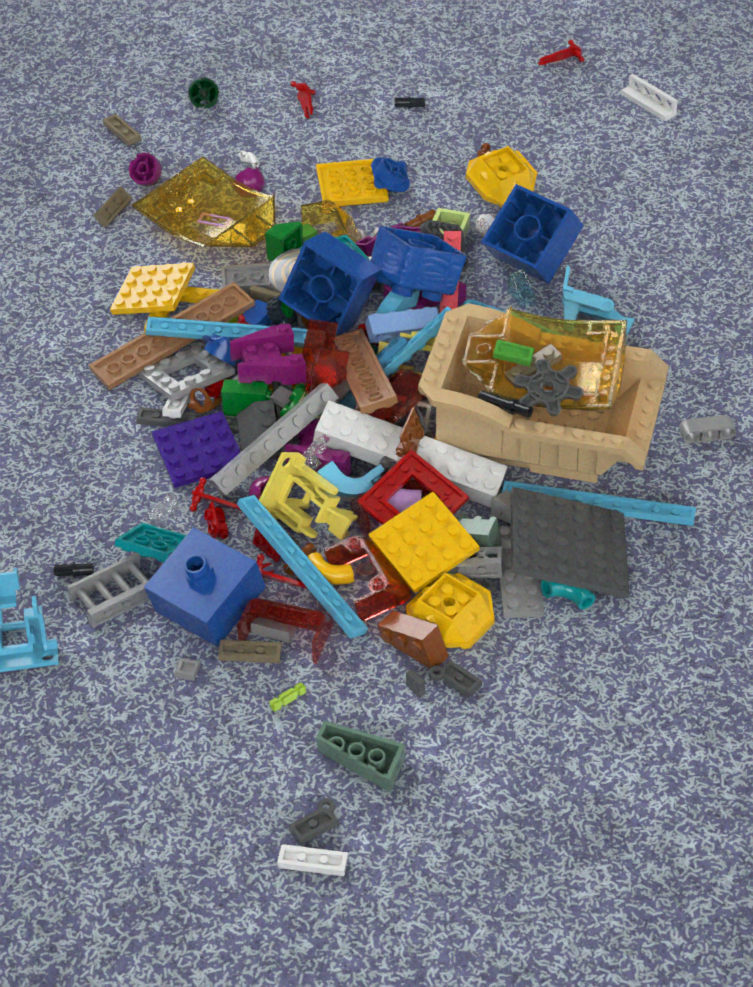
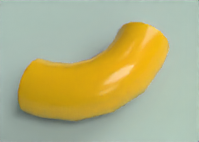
M311 553L307 556L330 584L343 585L354 582V574L350 564H329L320 553Z

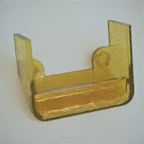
M324 200L301 205L302 225L308 223L311 226L335 222L338 230L331 234L333 237L347 234L354 243L361 240L352 217L334 202Z

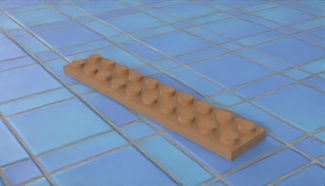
M233 282L171 318L226 323L254 307L255 301ZM145 332L89 364V370L111 390L144 370L145 366L154 365L197 339L146 335Z
M362 328L328 338L330 347L361 414H370L377 409L389 408L398 403L397 396Z

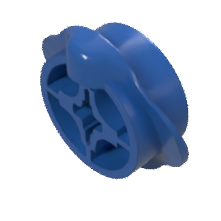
M377 157L372 161L371 168L374 176V186L377 189L386 188L392 192H405L408 190L410 181L405 161H395L387 157Z
M212 333L211 337L203 335L202 339L207 343L204 349L232 366H235L237 362H242L241 359L231 361L230 339L228 337L219 336L215 333Z

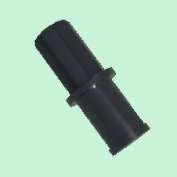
M395 97L394 106L408 108L425 107V98Z
M73 562V564L54 566V576H73V578H76V576H88L94 573L93 563L76 564Z

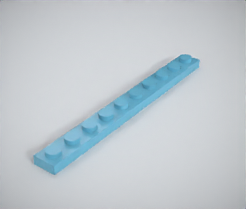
M148 317L146 335L202 339L203 335L211 337L212 333H215L219 336L228 337L231 341L271 326ZM292 328L295 347L324 349L326 330Z
M504 481L502 492L506 490L511 492L512 487L523 488L533 492L617 510L623 513L625 517L688 526L694 525L696 507L511 481Z
M256 496L240 498L237 503L238 507L351 639L366 634L368 627Z

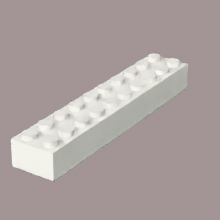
M328 400L315 429L313 442L334 450L348 451L350 456L378 466L384 456L391 458L392 462H398L402 458L396 455V448L400 442L399 437L403 427L365 413L361 414L357 410ZM424 436L418 445L417 454L469 496V500L491 507L492 498L497 496L508 466Z

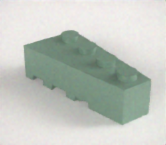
M458 515L456 517L480 547H499L501 545L502 538L497 517H490L489 520L483 519L482 516H475L474 519L466 518L465 515ZM496 554L487 555L489 558H495Z
M325 720L316 737L317 748L320 753L391 793L406 759L405 744Z

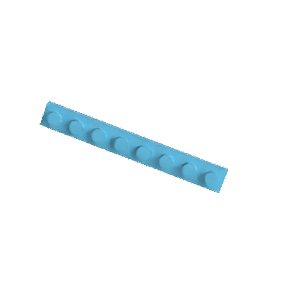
M449 306L381 366L386 377L396 373L403 362H408L413 357V353L423 349L431 337L435 338L437 336L445 313L451 310ZM352 392L339 404L355 409L356 401Z

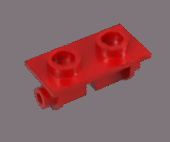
M211 501L209 508L204 513V519L207 520L208 533L214 539L216 537L226 539L229 535L227 523H225L224 511L220 507H214V503Z
M256 528L252 543L278 563L281 556Z

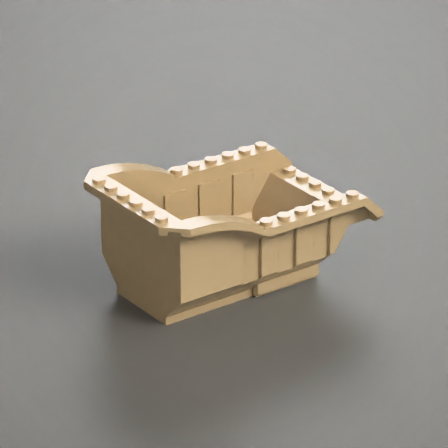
M468 303L445 313L418 384V391L422 395L425 394L428 402L436 407V440L500 464L530 468V472L597 483L598 475H603L604 472L618 461L630 463L635 469L644 471L667 381L669 366L651 349L543 333L541 329L513 315L489 307ZM497 339L535 348L533 355L549 344H552L562 354L563 359L551 366V369L560 371L568 365L575 366L578 372L576 377L569 381L570 385L601 391V397L597 399L581 398L578 401L563 400L560 402L561 412L558 416H551L547 412V408L542 405L533 406V414L529 419L517 414L512 415L508 411L479 399V392L484 390L509 400L515 399L519 401L528 391L522 388L515 389L505 378V375L493 379L484 378L481 373L483 365L478 361V358L483 356L484 352H488L490 360L497 359L493 358Z

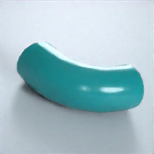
M547 580L541 581V591L546 598H567L581 610L592 606L595 602L596 597L590 590Z

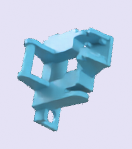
M567 266L561 302L564 309V330L567 332L573 330L579 313L602 321H608V324L613 322L616 337H619V334L622 333V338H626L634 324V318L623 317L614 310V302L611 299L587 293L586 291L575 290L574 287L568 286L570 266Z
M14 568L12 572L0 573V672L58 665L57 639L47 640L42 606H38L36 595L32 596L33 608L24 609L25 621L3 623L2 609L17 607L15 590H20L18 568ZM26 629L28 643L3 646V631ZM48 655L53 656V658L50 660L42 659L43 657Z

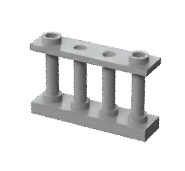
M135 553L67 586L69 599L73 601L80 598L87 606L88 621L92 628L150 600L144 589L149 580L139 569L141 568L139 554ZM131 572L141 583L133 588L122 578ZM115 581L123 590V593L113 597L104 585ZM97 589L106 601L95 605L87 593Z

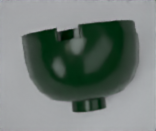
M199 77L190 83L188 96L195 107L210 108L218 101L219 89L213 80L207 77ZM203 100L207 101L206 104H201L200 102Z

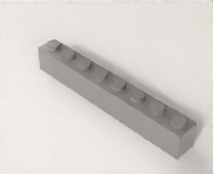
M321 383L208 481L220 495L226 496L324 411L328 400L335 402L339 397L328 383Z

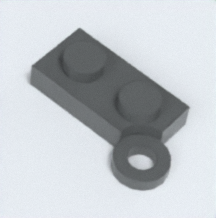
M451 660L443 667H431L428 672L430 679L434 681L443 679V682L467 698H470L482 687V680ZM436 671L440 672L439 675H435L433 673Z
M329 798L321 799L318 802V810L288 825L290 833L300 846L338 826V820L333 815L335 810L334 801ZM327 804L330 805V808L324 809L322 806Z

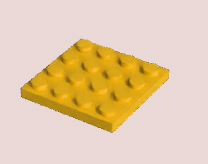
M374 159L316 164L323 208L389 202L387 189H377L374 186V176L371 168V163Z
M194 263L132 267L110 308L111 313L119 315L175 311L195 270Z
M434 492L368 534L370 540L414 593L480 550V546Z

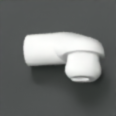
M239 152L238 156L241 161L251 163L253 168L259 167L260 163L253 153Z

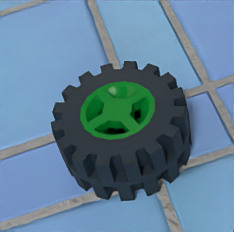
M280 295L267 302V315L270 316L269 320H272L273 325H291L296 322V311L280 301Z

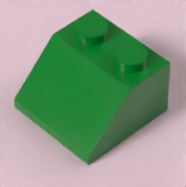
M302 222L275 224L265 232L268 260L274 261L280 254L289 250L299 249L303 246Z

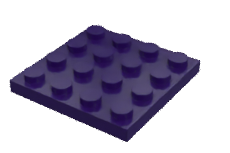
M222 411L151 431L153 440L174 488L199 482L202 477L206 479L212 478L241 453Z

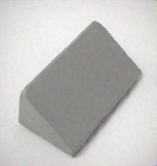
M258 617L251 624V632L253 634L290 643L297 630L295 626Z

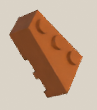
M394 610L378 624L380 636L385 642L429 669L433 666H439L449 657L439 627L436 624Z

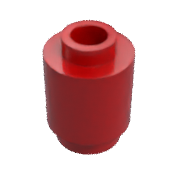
M225 379L204 387L209 397L217 398L221 395Z

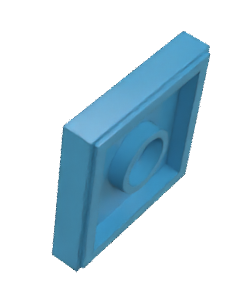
M395 337L376 355L381 366L407 343L403 337Z

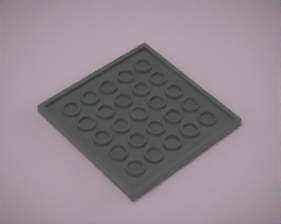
M512 487L510 492L511 573L627 599L630 592L623 513L579 501Z

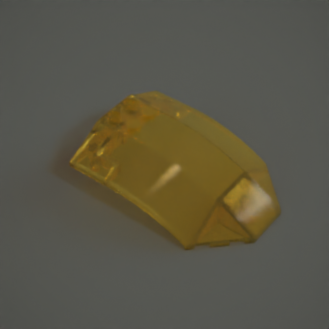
M203 156L132 204L133 208L164 231L183 241L199 246L254 247L265 239V232L276 224L275 194L268 195L240 183ZM210 214H213V215H218V216H224V217H229L230 219L228 220V219L219 218V217H214V216H209V215H210ZM201 219V221L222 224L223 226L211 225L197 221Z
M511 306L507 309V313L499 318L494 317L484 324V328L469 334L462 365L492 394L509 400L515 399L519 401L528 392L522 388L515 389L505 378L504 373L518 365L517 363L493 358L496 342L499 339L535 348L533 355L549 344H552L562 354L563 358L551 366L552 370L560 371L568 365H573L577 368L576 377L570 380L569 383L572 386L582 388L583 396L578 401L570 399L561 401V409L611 410L619 396L625 366L627 320L557 319L512 309ZM545 387L544 390L553 391V387Z

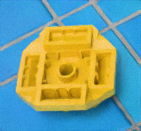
M506 146L470 160L465 178L484 200L497 204L502 208L516 184L528 190H534L537 171L519 151Z
M444 573L438 579L425 586L406 605L407 615L438 625L446 648L461 647V649H470L495 624L491 591L460 573Z

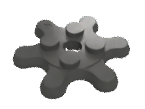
M540 359L536 362L537 372L534 375L526 376L519 374L514 377V384L518 388L528 391L525 396L520 398L519 403L531 407L542 405L547 408V412L551 416L559 415L561 412V401L566 399L578 401L583 396L582 388L572 386L569 383L570 380L576 377L578 372L577 368L573 365H568L560 371H555L551 369L548 360ZM545 387H553V391H552V390H544V388H545Z

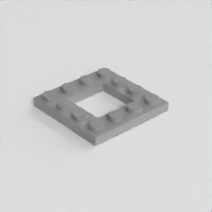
M195 345L187 351L178 352L170 358H164L154 365H147L144 367V370L139 372L141 379L171 401L190 394L191 390L196 387L202 389L235 374L234 367L207 352L202 345ZM194 363L204 369L200 373L187 376L179 382L168 375Z

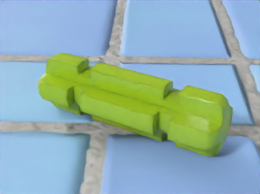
M299 682L294 685V688L291 687L278 695V698H273L269 701L270 708L274 712L282 708V705L286 706L297 699V696H302L306 693L305 685Z

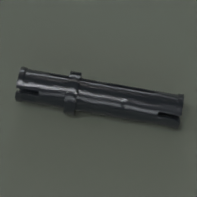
M484 390L478 394L479 399L508 411L509 414H517L528 419L533 414V407L519 403L518 400H509Z

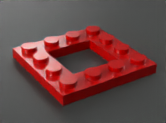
M411 449L358 500V505L383 525L400 514L388 501L412 477L431 493L434 492L453 515L469 500V496Z

